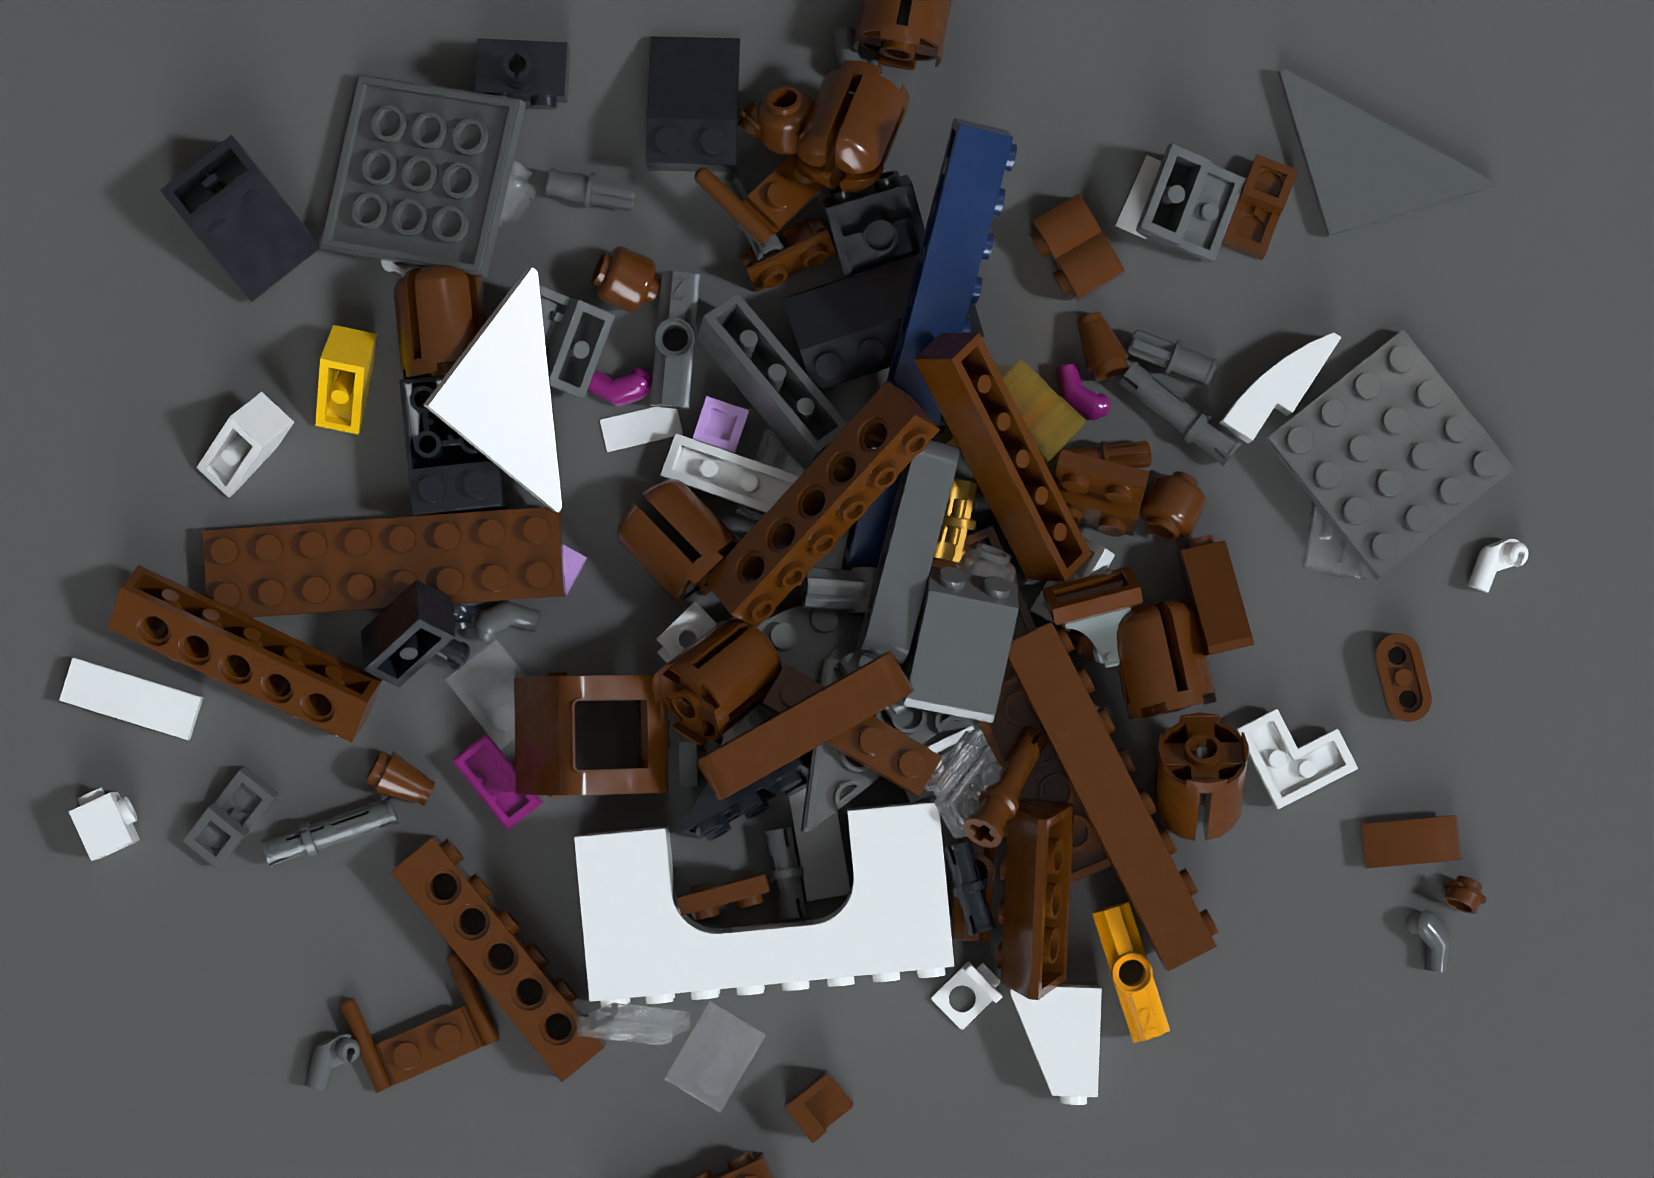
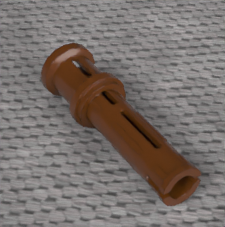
M1035 727L1023 728L995 783L981 791L978 798V809L975 814H971L966 818L963 825L965 834L974 843L991 848L998 846L1004 836L1003 827L1006 821L1015 817L1018 811L1017 797L1043 749L1048 744V738L1044 732H1041L1037 741L1032 744L1031 741L1038 729Z

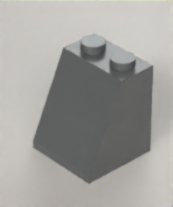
M931 566L910 649L903 663V672L914 689V692L903 698L904 706L993 723L1019 610L1017 583L1009 582L998 576L983 577L968 574L953 567L938 568Z

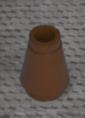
M1102 312L1090 313L1080 318L1077 324L1087 373H1092L1095 381L1099 382L1116 377L1128 370L1129 367L1126 359L1129 355L1106 319H1104Z
M382 750L377 755L365 780L366 783L374 786V792L413 803L417 802L423 806L429 799L436 783L394 751L388 754Z

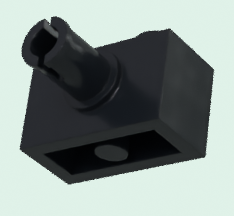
M477 38L475 92L530 101V107L535 109H557V103H568L570 48L568 43Z
M415 580L361 630L363 670L397 687H401L431 658L448 665L454 670H459L460 665L463 666L469 657L470 647L467 643L454 639L455 628L452 597Z

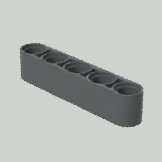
M930 440L927 447L917 454L901 473L858 639L857 651L859 653L879 657L892 651L900 664L904 663L908 655L959 460L958 447Z

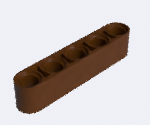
M889 651L697 759L696 762L718 801L900 701L914 692V689L893 652Z

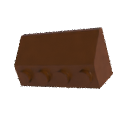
M1022 798L1018 801L1019 808L1015 817L1007 820L1003 827L1004 837H1007V852L1001 860L1000 878L1002 881H1005V896L1000 901L998 908V922L1000 925H1003V940L997 948L996 966L998 969H1001L1002 985L1028 999L1039 1000L1066 981L1074 804Z

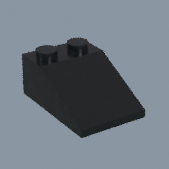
M651 36L646 132V165L648 171L696 172L698 169L706 167L711 172L737 173L740 38Z

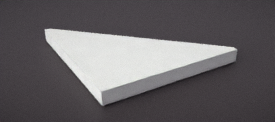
M527 267L424 403V406L544 505L555 512H559L562 508L538 272L533 267Z

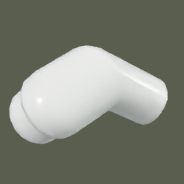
M1506 538L1484 546L1479 553L1468 586L1489 593L1497 571L1512 566L1519 567L1527 561L1529 553L1526 545L1520 543L1517 539Z

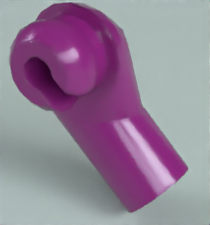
M1078 363L1056 367L1062 401L1068 410L1085 420H1097L1109 413L1111 403L1107 395L1103 393L1096 394L1082 386Z
M635 368L631 374L614 380L595 369L588 391L616 406H624L644 399L650 392L653 377L648 370Z

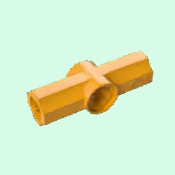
M1129 901L1092 912L1095 927L1109 967L1110 978L1114 983L1132 1042L1149 1040L1170 1032V1027L1153 978L1152 966L1147 959ZM1127 960H1137L1142 965V976L1133 984L1123 983L1119 978V969Z

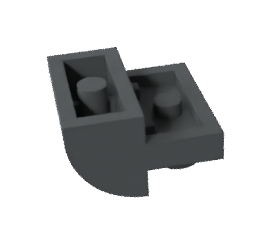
M1168 144L1138 221L1136 231L1145 238L1162 246H1171L1204 261L1215 262L1246 178L1211 164L1212 160L1175 144Z
M539 285L549 386L556 391L584 399L615 315Z

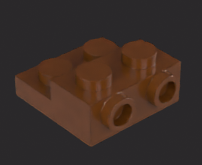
M1061 449L1054 481L1077 525L1083 523L1098 527L1100 532L1113 537H1121L1124 534L1133 536L1150 472Z

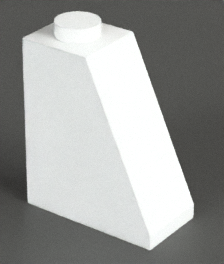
M1060 984L1039 1000L1028 999L1009 988V993L1052 1096H1060V1103L1070 1105L1087 1104V1097H1098L1102 988L1099 985Z

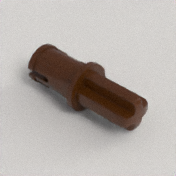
M1105 440L1101 441L1099 446L1064 449L1133 468L1149 467L1152 462L1151 447L1147 441L1107 445Z

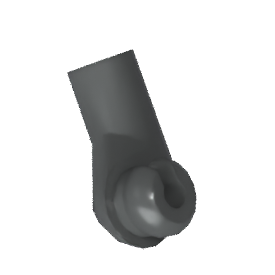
M500 601L478 614L475 619V635L480 641L488 643L495 641L499 632L510 625L535 632L541 611L510 601Z
M1427 909L1423 910V912L1419 910L1412 911L1407 917L1406 927L1411 934H1419L1427 944L1424 970L1447 973L1451 941L1449 930L1434 912Z
M338 1034L316 1045L304 1085L326 1091L332 1068L346 1062L351 1063L355 1061L360 1054L359 1043L349 1034Z

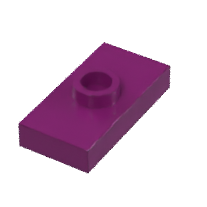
M488 732L452 760L507 831L544 803L538 795H518L516 793L515 765Z

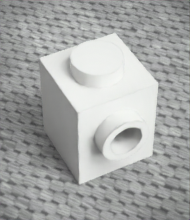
M694 602L656 639L663 646L657 653L668 663L716 626L717 623L697 602Z
M102 788L96 789L79 797L77 800L80 807L69 811L91 861L101 859L140 840L133 825V822L137 821L136 812L130 800L126 796L121 798L118 791L105 794Z

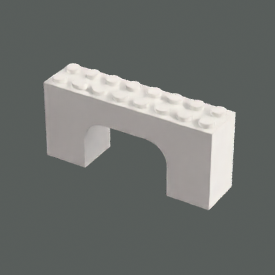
M937 800L847 808L853 883L851 894L848 895L844 903L830 915L819 919L731 928H711L693 921L688 915L681 916L675 892L669 826L585 833L575 836L589 1001H600L601 1008L606 1009L628 1006L630 998L646 996V1004L673 1002L675 993L691 992L692 1000L717 998L719 997L720 989L736 988L737 995H753L764 993L765 985L782 983V991L809 989L810 980L827 979L828 987L853 985L855 984L854 976L872 975L873 982L900 980V972L917 970L918 978L944 976L945 967H954L939 802Z

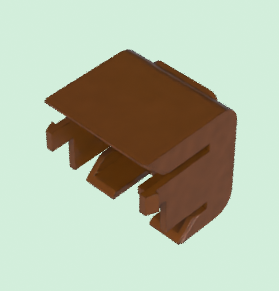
M549 672L546 676L515 677L516 793L518 795H548L550 798H569V796L668 793V747H671V738H669L670 720H668L667 706L662 699L658 703L655 702L651 687L653 675L567 676V672ZM638 700V711H641V756H639V768L578 770L575 765V703L577 701Z

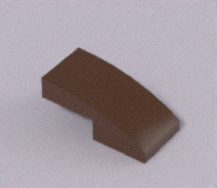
M1256 154L1223 238L1222 245L1263 260L1298 170Z
M1457 815L1361 824L1365 869L1461 860Z

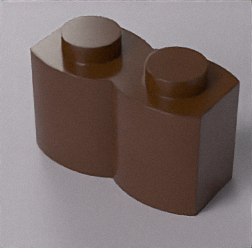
M1079 193L1032 221L1035 232L1030 234L1029 237L1042 258L1050 255L1058 270L1053 272L1052 275L1064 296L1072 293L1076 300L1079 301L1124 274L1125 269Z

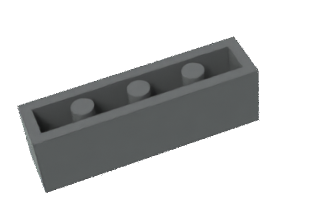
M736 293L703 316L697 335L698 341L802 466L807 469L848 423L739 293Z

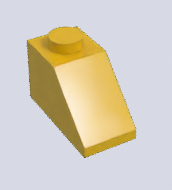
M337 325L332 326L320 357L315 426L359 435L374 371L377 334Z

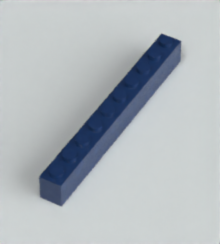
M953 118L887 377L889 383L911 395L940 429L938 434L944 433L947 423L927 387L914 358L940 333H970L971 321L966 320L970 303L976 304L980 297L982 277L977 275L981 260H988L992 251L994 234L990 233L989 229L993 215L999 216L1004 205L1005 189L1000 188L1004 171L1012 170L1017 153V145L1012 144L1013 136L1007 130L958 118ZM901 473L897 476L895 482L887 487L867 508L865 514L849 528L844 552L848 564L877 568Z

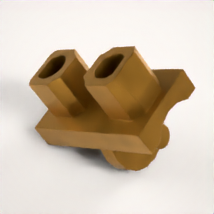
M954 478L934 553L935 558L954 562L961 561L967 530H975L976 521L970 519L978 483Z

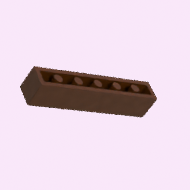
M940 333L914 358L927 387L1028 580L1066 582L1092 555L980 333Z

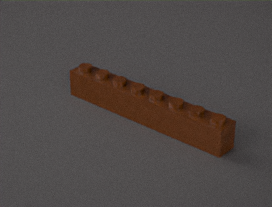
M1052 621L1011 641L1008 662L1163 968L1170 971L1217 947L1212 936L1218 934V930L1207 909L1198 911L1191 897L1198 893L1188 871L1186 868L1178 871L1172 860L1171 855L1176 853L1177 849L1166 828L1160 831L1157 830L1150 816L1157 812L1147 790L1144 787L1137 791L1130 777V774L1136 772L1135 766L1124 747L1119 750L1116 749L1109 735L1116 730L1104 707L1096 710L1089 696V693L1095 691L1089 675L1083 666L1075 669L1068 653L1075 649L1063 626L1055 629Z

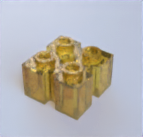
M1020 359L1003 377V380L1047 464L1087 421L1062 397H1059L1027 363Z

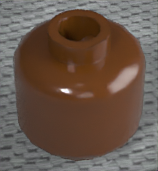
M784 86L772 90L760 101L757 109L762 143L769 150L778 154H797V140L813 105L812 98L805 92L793 87Z
M618 246L610 253L604 251L601 254L593 271L591 284L596 286V294L600 300L628 312H634L644 302L651 304L654 301L661 284V279L655 277L656 265L650 257L623 246Z
M1175 471L1173 475H1160L1154 478L1140 507V514L1145 521V528L1153 535L1168 541H1175L1178 537L1190 535L1194 531L1206 503L1205 495L1197 487L1198 481L1193 476L1181 471Z

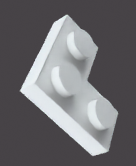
M1274 709L1236 729L1240 736L1242 732L1245 734L1249 745L1248 755L1276 809H1280L1358 769L1337 728L1297 748L1278 709Z

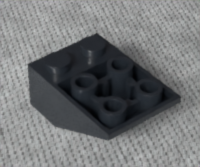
M232 135L160 190L193 233L251 302L321 249L319 247L320 244L240 142Z
M446 375L399 380L412 514L424 516L507 508L503 470L424 406V403Z
M806 754L718 801L708 783L680 825L682 832L699 839L706 836L708 841L714 840L730 831L732 827L729 823L745 814L746 818L750 819L770 808L768 801L784 792L785 796L788 797L803 790L807 786L809 760Z

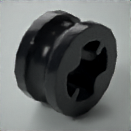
M453 605L455 629H476L475 623L471 620V615L476 612V606Z

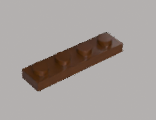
M785 663L761 705L778 714L824 688V686ZM875 716L869 717L825 742L917 798L923 792L942 759L941 755Z

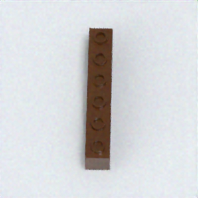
M887 381L705 579L729 613L755 627H758L765 619L770 617L780 602L794 587L804 580L806 574L817 562L834 548L842 535L855 521L865 514L867 508L879 495L895 482L897 476L917 454L927 447L929 441L940 429L911 395Z
M140 565L136 567L121 586L108 625V629L123 635L131 641L145 645L164 654L171 660L179 661L204 673L209 678L230 685L252 698L264 701L285 711L292 717L300 718L327 731L333 736L340 737L351 743L367 721L382 679Z
M437 836L432 837L395 867L391 874L559 1080L563 1082L605 1047L606 1043L601 1038L606 1034L605 1029L592 1013L589 1012L583 1016L573 1003L578 999L576 993L562 977L557 981L552 978L544 968L549 964V961L542 951L533 942L526 946L516 934L521 927L506 908L498 911L488 899L493 893L484 880L477 873L470 877L459 863L464 857L458 848L448 838L441 842ZM440 873L450 874L457 882V891L452 898H443L434 889L435 878ZM469 908H476L485 916V927L479 933L469 932L462 923V916ZM504 943L512 948L514 961L511 966L502 968L493 963L490 953L495 944ZM526 978L537 980L543 988L541 1000L537 1002L525 1001L519 993L520 982ZM555 1013L566 1015L572 1025L570 1034L565 1037H556L551 1034L547 1027L549 1016Z

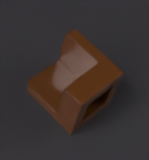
M828 1070L824 1071L785 1103L787 1112L812 1143L827 1132V1127L853 1107L852 1100Z

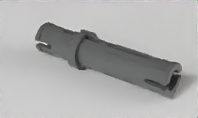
M1135 361L1118 384L1120 386H1123L1185 435L1183 440L1188 444L1193 441L1220 462L1223 467L1241 445L1239 441L1237 442L1209 419L1212 417L1206 411L1201 414L1147 372L1138 362Z
M388 797L374 804L360 807L320 822L309 824L307 821L301 823L298 829L279 836L263 839L261 843L269 866L273 867L287 860L307 854L309 857L319 855V850L383 828L398 825L399 820L391 798Z

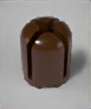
M863 0L853 42L855 52L858 53L860 45L866 50L876 53L878 63L894 68L915 70L916 61H931L935 59V67H937L942 60L943 44L952 0H912L907 26L898 24L902 0Z
M845 60L841 68L831 70L829 73L827 70L810 114L798 137L796 149L798 161L803 171L825 187L836 189L840 182L842 191L860 192L873 185L883 172L908 110L910 97L903 84L899 91L892 82L880 76L882 70L880 66L864 61Z
M446 264L415 268L402 275L393 289L400 362L404 379L446 375L487 321L484 287L480 277L467 275L464 270Z
M667 479L652 484L641 494L682 535L700 558L694 563L634 502L623 512L617 529V536L620 544L671 595V598L681 608H688L683 600L689 598L698 590L704 596L712 591L705 579L741 540L723 524L684 482L677 479Z
M1172 599L1161 601L1156 605L1150 603L1131 608V612L1123 617L1117 629V649L1120 659L1117 668L1128 719L1148 718L1190 708L1192 705L1202 703L1207 705L1217 702L1209 661L1205 653L1197 614L1193 606Z
M740 619L724 620L653 675L651 687L655 702L658 703L663 699L669 711L678 721L672 727L687 740L702 745L707 740H717L758 707L781 672L782 665L773 643L762 631Z
M1198 712L1182 715L1178 724L1170 727L1163 736L1162 733L1160 734L1154 788V802L1157 810L1155 813L1165 828L1182 839L1195 841L1200 793L1201 804L1205 807L1203 829L1206 841L1220 838L1231 830L1241 817L1249 745L1243 732L1240 736L1232 727L1220 722L1221 716L1217 714ZM1198 747H1202L1201 758L1197 757Z

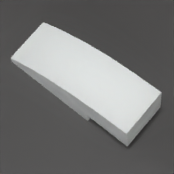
M1331 333L1283 358L1246 389L1218 424L1246 443H1250L1254 440L1274 408L1286 416L1293 413L1341 337L1336 333Z

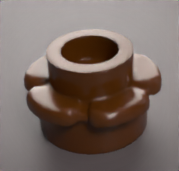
M751 101L744 110L738 109V113L743 117L738 125L759 141L761 136L757 118L758 105Z
M1459 875L1456 880H1448L1444 884L1446 892L1443 901L1461 912L1476 914L1480 904H1485L1487 901L1486 896L1482 895L1481 892L1482 885L1472 878Z

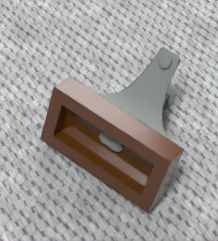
M1130 566L1042 588L1045 605L1055 625H1065L1066 628L1075 629L1085 634L1094 645L1093 654L1095 660L1099 663H1104L1106 668L1119 665L1120 659L1117 649L1118 625L1123 617L1131 612V607L1143 603L1141 587Z

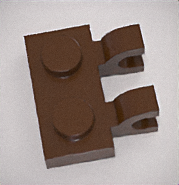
M752 870L735 874V881L713 887H710L709 882L692 886L691 893L677 897L681 916L692 914L693 921L700 920L701 922L718 917L720 914L718 906L735 902L737 909L743 908L744 910L760 906L763 902L761 894L770 892L766 873L753 875Z

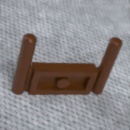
M797 154L790 155L743 202L708 168L702 167L694 175L695 182L762 246L825 187L803 171Z
M455 951L451 952L446 960L464 1000V1006L375 1044L357 1001L354 998H345L341 1001L339 1008L352 1038L360 1045V1057L376 1093L500 1039L470 969Z

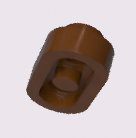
M1394 633L1386 635L1378 641L1373 653L1385 707L1389 714L1397 720L1404 722L1417 721L1428 713L1432 703L1431 691L1420 648L1417 642L1406 634ZM1393 647H1397L1403 652V660L1397 665L1391 663L1388 658V653ZM1406 690L1410 691L1414 696V703L1409 708H1404L1399 702L1400 694Z

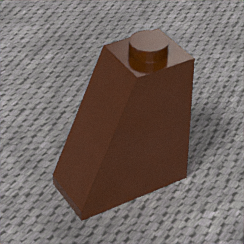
M1212 534L1186 540L1188 549L1180 550L1177 554L1188 602L1193 606L1197 614L1206 656L1253 646V636L1226 541L1214 543Z

